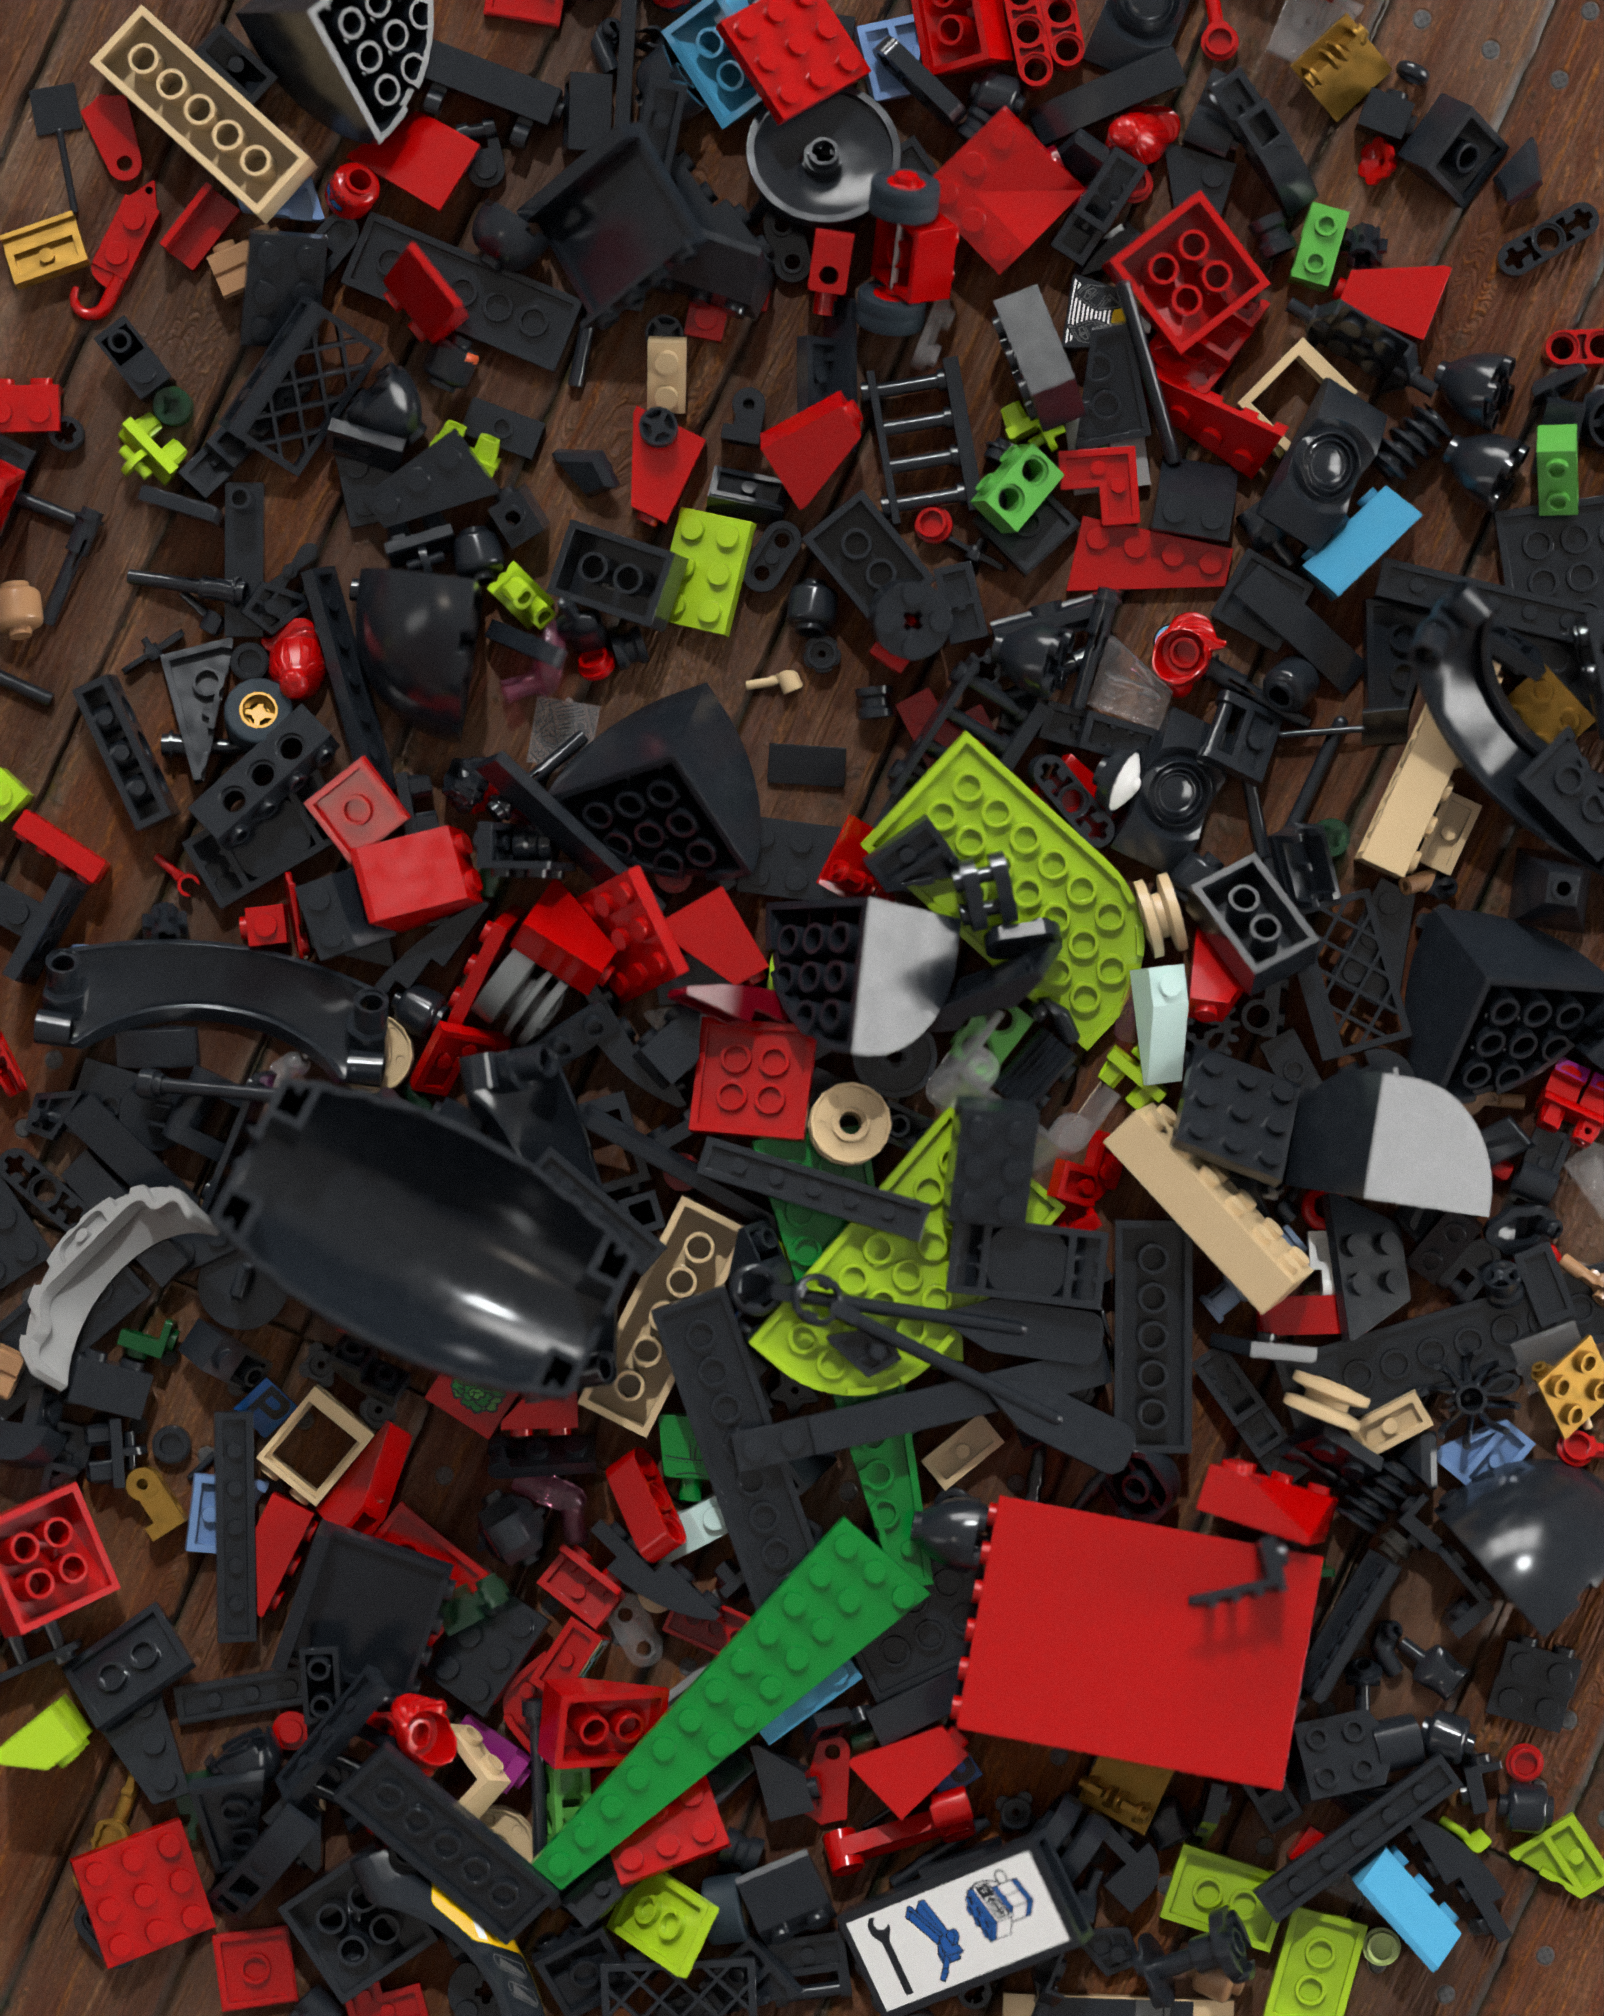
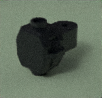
M501 1488L480 1499L484 1506L477 1514L478 1540L480 1542L476 1544V1548L479 1553L487 1549L492 1559L502 1562L509 1567L519 1563L522 1569L542 1557L539 1553V1550L544 1545V1520L542 1515L546 1513L543 1505L535 1508L529 1498L521 1496L514 1491L503 1493Z

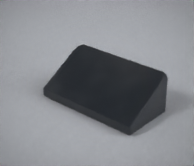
M715 465L707 497L706 511L771 525L774 522L782 521L788 492L779 478Z
M769 743L767 783L844 787L846 748Z

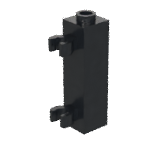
M432 39L429 62L422 81L431 85L423 104L424 111L439 116L447 92L518 119L509 141H511L510 144L522 149L526 148L534 125L550 131L553 122L560 123L567 104L566 101L562 100L563 92L561 88Z

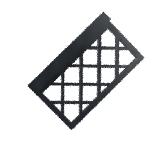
M303 294L218 424L299 477L327 435L332 417L336 419L339 417L384 348ZM326 318L335 325L337 340L317 345L315 331L322 320ZM342 330L352 337L344 339ZM310 340L311 346L305 347ZM361 342L370 348L361 363L348 365L345 345ZM338 347L342 367L322 371L319 351ZM312 353L316 373L296 377L294 362L299 355ZM355 371L353 376L350 378V372ZM289 372V379H284L286 374ZM343 374L345 388L341 394L327 397L323 378ZM317 379L320 399L301 403L297 384ZM291 385L294 405L274 409L272 395L276 389ZM334 403L329 410L328 404ZM267 404L268 411L262 412V410ZM322 406L324 419L319 427L305 430L302 410ZM296 411L299 431L279 435L276 416ZM270 418L273 437L256 440L247 434L256 420ZM313 435V436L311 437V439L309 440V442H308V441H307V436ZM300 438L302 452L295 463L292 464L283 458L280 442ZM274 444L275 452L266 447V445Z
M1366 888L1342 895L1336 900L1319 902V907L1298 908L1297 910L1304 919V915L1318 911L1334 918L1324 938L1317 935L1321 943L1317 950L1315 962L1297 972L1323 1063L1412 1037L1413 1035L1370 889ZM1364 898L1368 915L1361 927L1341 917L1349 902ZM1341 905L1337 914L1328 910V908ZM1369 920L1371 921L1374 934L1365 930ZM1338 921L1358 931L1348 951L1328 941ZM1362 934L1377 941L1379 951L1372 964L1351 954ZM1324 945L1345 955L1334 975L1319 967L1317 958ZM1380 957L1382 958L1385 971L1375 967ZM1348 958L1369 968L1359 988L1338 978ZM1373 971L1388 979L1390 988L1383 1001L1362 991ZM1322 974L1332 979L1327 989ZM1335 982L1356 992L1345 1012L1330 1004L1328 995ZM1391 994L1393 996L1396 1009L1386 1004ZM1359 995L1380 1005L1370 1025L1349 1015ZM1383 1008L1399 1016L1403 1031L1386 1035L1373 1028ZM1333 1011L1343 1016L1338 1026L1336 1025ZM1346 1019L1367 1029L1359 1044L1343 1048L1339 1031ZM1370 1032L1380 1036L1379 1038L1366 1041Z
M1369 1547L1364 1552L1306 1653L1301 1687L1306 1690L1311 1699L1320 1704L1327 1700L1403 1568L1401 1565Z
M755 1956L696 1959L692 1969L702 1968L713 1978L699 1994L682 1977L674 1975L654 1960L600 1962L602 2016H611L620 2006L625 2008L632 2016H649L659 2004L672 2016H686L698 2002L713 2016H723L736 2001L749 2011V2016H757ZM731 1967H747L748 1981L738 1992L722 1979V1976ZM711 1968L722 1969L716 1974ZM653 1970H664L674 1979L661 1995L656 1993L644 1981ZM625 1971L635 1983L621 1997L609 1986V1972ZM634 1971L645 1972L639 1977ZM716 1983L732 1996L731 2000L719 2012L703 1999ZM678 1984L694 1998L680 2014L664 2000ZM639 1985L655 1999L642 2015L625 2001ZM747 1990L749 2003L741 1997ZM610 1996L617 2001L611 2008Z

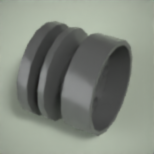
M514 948L488 981L470 1010L490 1025L503 1014H506L510 1018L503 1034L509 1037L515 1028L521 1025L524 1027V1030L515 1043L520 1047H524L541 1035L563 1005L566 991L570 985L561 979L552 991L549 990L546 986L554 974L546 971L538 980H535L531 975L537 964Z

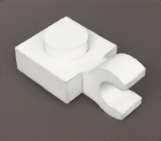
M1307 1231L1308 1259L1310 1261L1308 1265L1312 1270H1320V1295H1335L1326 1231Z

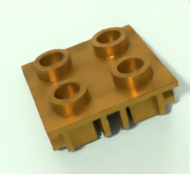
M1348 13L1339 18L1290 65L1335 122H1338L1369 93L1372 87L1374 88L1393 70L1367 38L1370 34L1361 24L1357 25Z
M1544 663L1546 672L1537 682L1527 677L1506 697L1524 723L1547 744L1569 724L1576 736L1575 740L1595 722V718Z
M1588 1334L1556 1365L1552 1366L1544 1361H1538L1532 1365L1531 1378L1536 1382L1539 1388V1395L1551 1413L1552 1422L1556 1424L1562 1438L1566 1440L1604 1404L1603 1359L1592 1336Z
M1099 1755L1089 1777L1083 1775L1078 1783L1077 1788L1082 1791L1078 1799L1145 1835L1176 1770Z

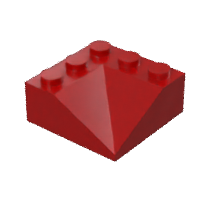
M1006 105L932 175V177L939 181L941 188L938 212L959 227V234L999 275L1085 191V188Z
M1201 190L1189 196L1101 265L1114 284L1126 279L1131 281L1140 314L1178 355H1181L1271 284Z
M1239 1458L1223 1459L1222 1463L1210 1464L1196 1509L1305 1545L1326 1542L1339 1499L1329 1495L1331 1488L1310 1481L1307 1487H1303L1293 1483L1294 1476L1277 1470H1272L1269 1476L1256 1471L1258 1464Z
M77 1482L53 1488L46 1493H42L0 1513V1629L4 1638L23 1635L121 1589Z

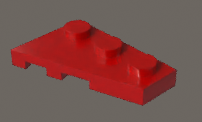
M512 904L495 922L489 920L486 923L478 940L484 944L478 955L474 953L471 955L464 968L463 974L468 976L463 988L456 987L447 1004L452 1009L447 1019L449 1023L464 1025L472 1016L473 1012L470 1009L493 975V972L489 970L491 965L495 966L510 943L509 939L505 938L506 934L518 922H521L526 913V910Z

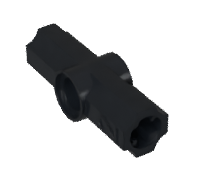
M1090 594L1064 602L1061 599L1028 608L1029 611L1013 614L990 621L993 639L995 640L999 632L1008 634L1019 627L1033 623H1057L1066 625L1067 629L1074 630L1075 633L1085 631L1089 623L1095 598Z

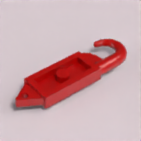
M154 180L130 196L124 195L93 258L92 274L101 285L106 287L98 305L94 308L82 306L78 299L79 288L77 286L72 287L69 295L70 306L80 318L94 321L106 317L114 308L126 282H128L162 213L158 210L156 182ZM148 188L153 189L151 194L146 193Z

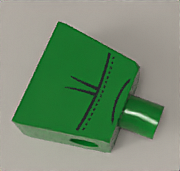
M660 1411L658 1421L664 1476L680 1478L679 1500L702 1501L703 1480H710L687 1413Z

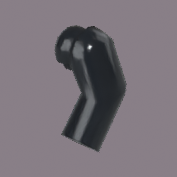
M608 17L598 25L590 44L602 74H613V76L618 71V61L614 51L620 37V21L614 17Z
M1396 1620L1380 1622L1376 1627L1370 1645L1373 1655L1388 1678L1397 1675L1404 1669L1394 1653L1398 1637H1401L1403 1634V1627Z

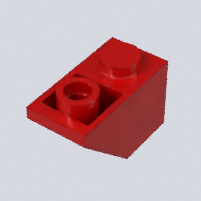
M579 1391L571 1392L566 1401L552 1399L525 1404L523 1397L503 1418L501 1430H510V1436H532L533 1429H548V1435H571V1428H578L580 1425Z

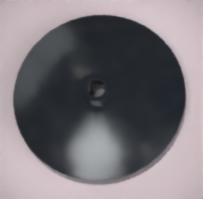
M849 86L780 125L776 123L764 104L756 114L749 129L745 152L746 167L750 181L759 197L781 217L810 228H840L857 223L871 215L868 208L871 179L875 173L881 170L900 168L901 146L893 121L882 106L866 93Z

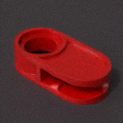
M0 1030V1084L8 1097L11 1098L27 1090L28 1086Z

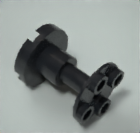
M1228 1905L1211 1910L1208 1916L1209 1932L1190 1938L1189 1947L1166 1955L1152 1934L1145 1932L1138 1937L1139 1953L1132 1955V1961L1138 1976L1145 1977L1149 1987V1998L1155 2009L1169 2008L1174 2005L1175 1987L1173 1977L1193 1970H1197L1201 1975H1205L1222 1969L1227 1978L1234 1984H1241L1255 1977V1959L1248 1961L1245 1950L1252 1947L1251 1941L1240 1916L1235 1910L1228 1911Z

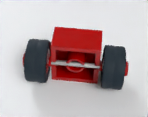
M896 168L881 170L875 173L871 179L868 208L871 214L877 217L870 274L878 280L861 285L857 295L855 312L856 322L867 331L885 336H908L915 334L924 325L927 302L950 299L951 283L955 275L953 267L955 251L959 243V227L938 212L941 188L939 181L931 175L916 170Z

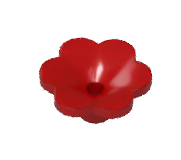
M1378 136L1374 138L1372 144H1366L1361 150L1362 161L1358 166V174L1360 177L1365 178L1366 183L1371 186H1376L1381 179L1388 178L1397 167V161L1394 158V147L1388 145L1385 138Z

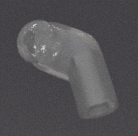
M291 1051L273 1062L269 1070L278 1074L272 1087L277 1088L283 1077L291 1078L296 1074H306L310 1068L309 1057L305 1054H300L298 1051Z

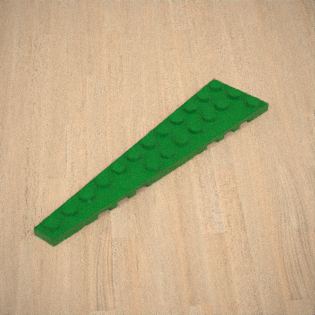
M859 1125L840 1128L847 1134H855L858 1132ZM808 1132L806 1133L805 1142L770 1139L750 1141L752 1149L875 1187L871 1159L862 1165L850 1167L831 1164L817 1154L809 1141ZM768 1197L793 1277L797 1283L849 1222ZM901 1384L892 1389L863 1396L831 1395L835 1408H840L905 1392V1385ZM912 1433L848 1447L880 1548L923 1586L934 1584L930 1556L922 1549L918 1542L910 1541L914 1511H923Z
M843 1515L531 1861L532 1866L562 1890L928 1597L930 1592Z

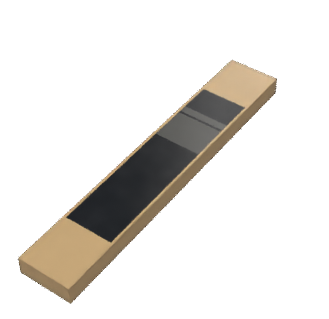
M1003 1991L1002 2016H1031L1035 2007L1033 2001L1035 1992ZM1061 1993L1065 1995L1063 2000L1055 2008L1053 2007L1048 2016H1234V1999L1229 1998L1226 2002L1219 2003L1206 1997L1175 1996V2002L1172 2007L1155 2009L1151 2004L1149 1996Z

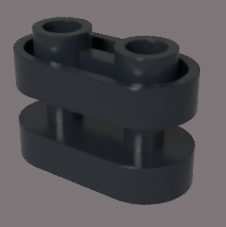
M1002 850L986 854L988 866L976 869L973 859L969 858L956 862L957 870L951 871L956 894L962 893L964 903L958 904L963 927L970 926L973 933L988 929L987 917L999 914L1003 925L1018 921L1009 869ZM991 881L995 899L983 902L980 884Z

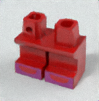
M1562 1057L1550 1066L1535 1104V1107L1540 1109L1536 1126L1547 1132L1556 1133L1562 1120H1565L1575 1125L1569 1140L1573 1144L1587 1149L1604 1130V1076L1594 1072L1589 1077L1590 1069Z

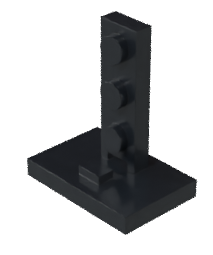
M58 872L42 902H39L0 880V925L22 937L2 973L3 975L16 982L35 986L46 966L48 953L55 950L89 889V884L83 883L74 876Z

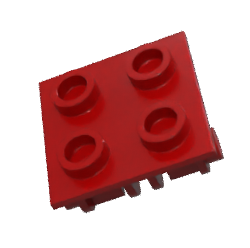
M849 814L816 883L840 898L871 897L895 903L896 900L893 892L886 893L862 859L869 853L860 843L874 828Z

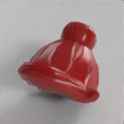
M1156 104L1149 106L1139 105L1130 109L1129 112L1121 115L1111 123L1106 135L1105 146L1111 150L1116 146L1145 166L1157 162L1169 144L1177 139L1181 127L1179 116L1170 107Z
M1197 612L1180 614L1172 620L1170 626L1156 640L1152 653L1153 670L1163 682L1162 687L1165 692L1174 698H1183L1192 691L1193 684L1208 669L1213 651L1221 650L1227 644L1226 640L1217 638L1215 629L1207 616Z
M293 618L280 628L272 638L268 639L263 636L261 638V645L270 652L269 675L273 682L279 684L281 693L291 699V701L308 700L316 695L323 685L327 673L325 658L319 637L314 629V623L306 618Z
M405 1693L398 1696L391 1706V1715L397 1722L399 1751L430 1777L434 1774L435 1768L450 1763L456 1755V1735L448 1717L445 1715L447 1703L441 1698L436 1700L418 1694Z

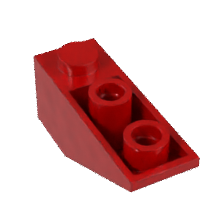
M387 1420L315 1510L324 1520L372 1536L387 1516L413 1436Z
M278 1490L272 1493L255 1528L257 1614L262 1618L268 1609L275 1612L285 1593L279 1587L285 1575L293 1577L302 1559V1556L296 1553L303 1540L308 1543L311 1541L319 1525V1522L313 1519L317 1512L315 1508L308 1505L305 1506L298 1500Z

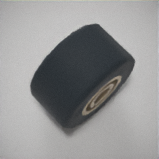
M741 1872L709 1875L703 1879L701 1896L720 1908L707 1935L712 1945L746 1942L751 1936L752 1917L735 1881V1878L743 1875Z

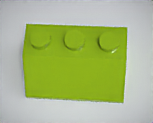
M65 1693L0 1746V1765L49 1770L58 1763L63 1768L90 1744L86 1737L94 1728Z

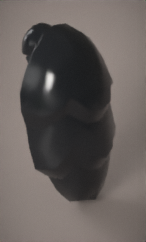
M1528 1202L1523 1206L1505 1207L1500 1214L1486 1222L1482 1228L1484 1238L1493 1246H1496L1504 1255H1512L1543 1243L1549 1238H1558L1563 1232V1223L1557 1219L1556 1214L1549 1207Z

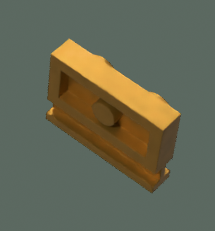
M72 210L0 235L14 284L18 290L91 265Z

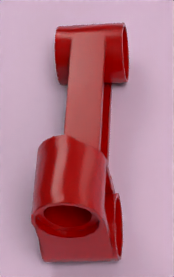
M964 1785L930 1795L932 1800L930 1811L856 1833L853 1827H845L825 1834L822 1837L832 1875L841 1877L854 1874L865 1867V1860L942 1837L945 1843H952L973 1836L976 1833L973 1822L974 1817Z

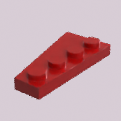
M1155 365L1171 424L1232 465L1236 470L1253 479L1289 427L1279 422L1272 426L1258 419L1260 413L1244 407L1242 411L1223 403V396L1212 391L1201 393L1192 388L1191 381ZM1141 376L1146 407L1151 409L1148 396L1145 390V386L1143 383V379Z
M1082 516L1066 592L1097 591L1098 586L1115 590L1224 588L1233 549L1127 525L1101 527L1100 519Z

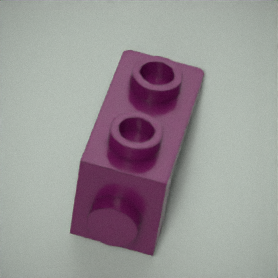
M468 1713L460 1725H471L477 1729L482 1735V1742L488 1751L502 1762L504 1766L503 1771L511 1781L503 1792L507 1795L512 1786L519 1790L531 1773V1770L526 1767L529 1764L530 1755L474 1715Z

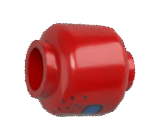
M357 162L346 163L338 167L327 183L325 189L326 203L331 211L341 218L347 220L359 219L369 212L378 199L380 193L379 179L373 170L366 165Z

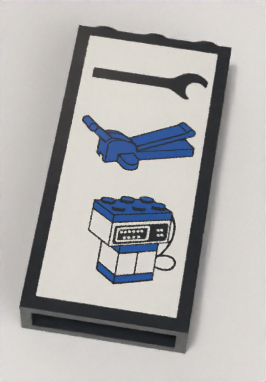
M1045 1827L853 1904L836 1917L839 1934L842 1940L848 1943L854 1956L855 1969L859 1976L864 1978L871 1993V2003L881 2016H904L1083 1946L1094 1935Z

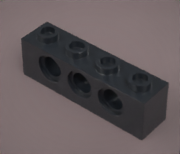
M105 674L73 689L74 697L136 831H148L181 815L118 676Z
M301 703L267 735L265 741L259 742L190 805L188 810L228 851L232 846H237L245 841L250 834V829L261 819L265 820L272 816L278 809L279 803L289 793H295L305 785L307 777L315 769L327 765L334 758L336 750L340 745L332 734ZM303 748L299 757L288 760V755L293 749ZM274 774L271 783L266 786H259L261 779L265 775ZM246 800L244 807L240 811L231 812L235 802Z

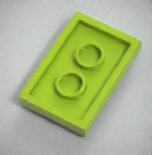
M680 508L670 552L689 559L668 623L729 637L757 524L690 508Z
M1182 1841L1159 1917L1197 1930L1209 1932L1208 1916L1210 1911L1228 1905V1911L1235 1910L1240 1916L1249 1935L1252 1947L1270 1953L1279 1923L1273 1920L1252 1890L1276 1872Z
M663 1872L644 1879L615 1906L606 1927L674 1975L687 1979L720 1908L667 1872Z
M1300 1906L1289 1914L1262 2015L1344 2016L1368 1929L1367 1923L1305 1906Z

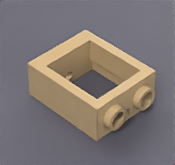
M1302 337L1235 405V408L1242 411L1244 407L1256 411L1260 413L1259 420L1274 426L1252 402L1295 359L1320 384H1322L1325 377H1328L1354 394L1358 391ZM1283 436L1271 453L1277 459H1280L1287 452L1291 442Z
M318 1383L256 1458L262 1462L259 1468L268 1477L276 1482L281 1478L292 1487L289 1493L305 1506L311 1502L316 1507L367 1446L377 1431L369 1427L363 1419ZM312 1405L357 1440L355 1445L318 1489L274 1454Z
M451 1724L457 1739L456 1751L478 1779L458 1802L479 1819L511 1781L503 1771L504 1766L495 1755L491 1754L483 1744V1737L477 1729L471 1725Z

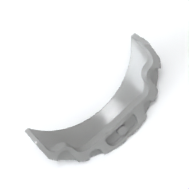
M145 1185L131 1187L129 1194L116 1200L109 1197L93 1207L81 1217L75 1227L69 1229L47 1259L50 1267L41 1285H33L27 1301L31 1312L26 1335H20L19 1350L32 1375L60 1391L67 1387L73 1350L90 1310L111 1280L136 1256L151 1246L177 1235L205 1233L217 1237L220 1234L209 1222L210 1218L183 1191L169 1186V1188H149Z

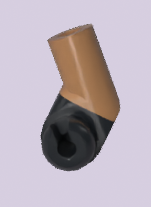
M1426 869L1400 878L1399 889L1402 894L1407 896L1421 891L1437 900H1447L1455 896L1458 891V884L1450 876L1446 877L1434 869Z

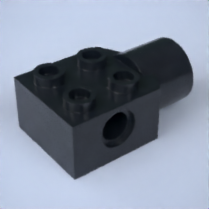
M1599 611L1575 618L1576 626L1571 627V634L1575 649H1582L1585 664L1580 665V675L1584 687H1590L1592 694L1589 696L1599 740H1603L1604 656L1601 652V646L1604 642V611Z
M1367 1708L1294 1724L1288 1753L1301 1806L1375 1790L1386 1784L1388 1773L1418 1767L1424 1763L1425 1756L1421 1731L1413 1714L1405 1713L1376 1720Z

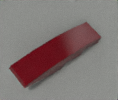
M728 984L687 986L669 990L667 998L730 1026L749 1023L751 1020L778 1023L787 1022V1019L791 1020L785 1012L776 991L760 987Z

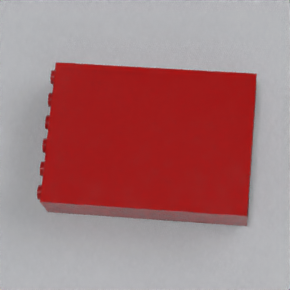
M1001 1495L998 1497V1503L990 1502L986 1526L993 1527L990 1542H982L979 1564L986 1565L983 1580L975 1579L971 1601L979 1605L976 1619L968 1618L964 1641L971 1642L969 1657L961 1656L957 1680L964 1681L962 1696L954 1695L950 1713L951 1719H957L956 1728L1282 1791L1324 1557L1286 1550L1289 1566L1283 1567L1288 1591L1275 1593L1274 1586L1263 1588L1265 1596L1252 1598L1251 1591L1240 1593V1602L1229 1603L1228 1596L1217 1599L1218 1607L1206 1609L1205 1602L1189 1605L1188 1597L1264 1579L1256 1544Z

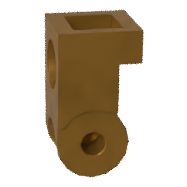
M142 1466L133 1470L128 1475L126 1490L133 1499L141 1502L151 1518L153 1524L145 1528L153 1542L188 1520L189 1516L156 1468Z

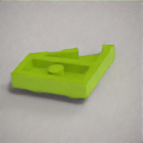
M1572 1811L1553 1822L1551 1826L1545 1827L1540 1834H1533L1509 1849V1854L1513 1859L1523 1861L1538 1870L1540 1875L1552 1882H1558L1564 1886L1565 1890L1580 1899L1604 1886V1859Z

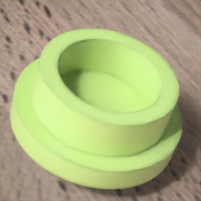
M1375 1927L1366 1933L1362 1951L1366 1959L1372 1964L1385 1966L1397 1959L1400 1954L1401 1943L1397 1934L1390 1928Z

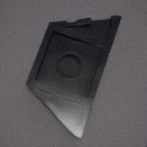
M1328 1193L1322 1195L1321 1198L1342 1343L1359 1338L1411 1300L1400 1224L1338 1194Z

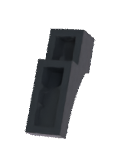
M1114 146L1070 212H1068L1048 245L1076 264L1083 266L1148 167Z

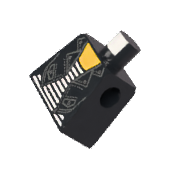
M1073 274L1061 344L1064 352H1088L1091 327L1125 321L1116 287ZM1140 314L1146 337L1149 338L1151 325Z

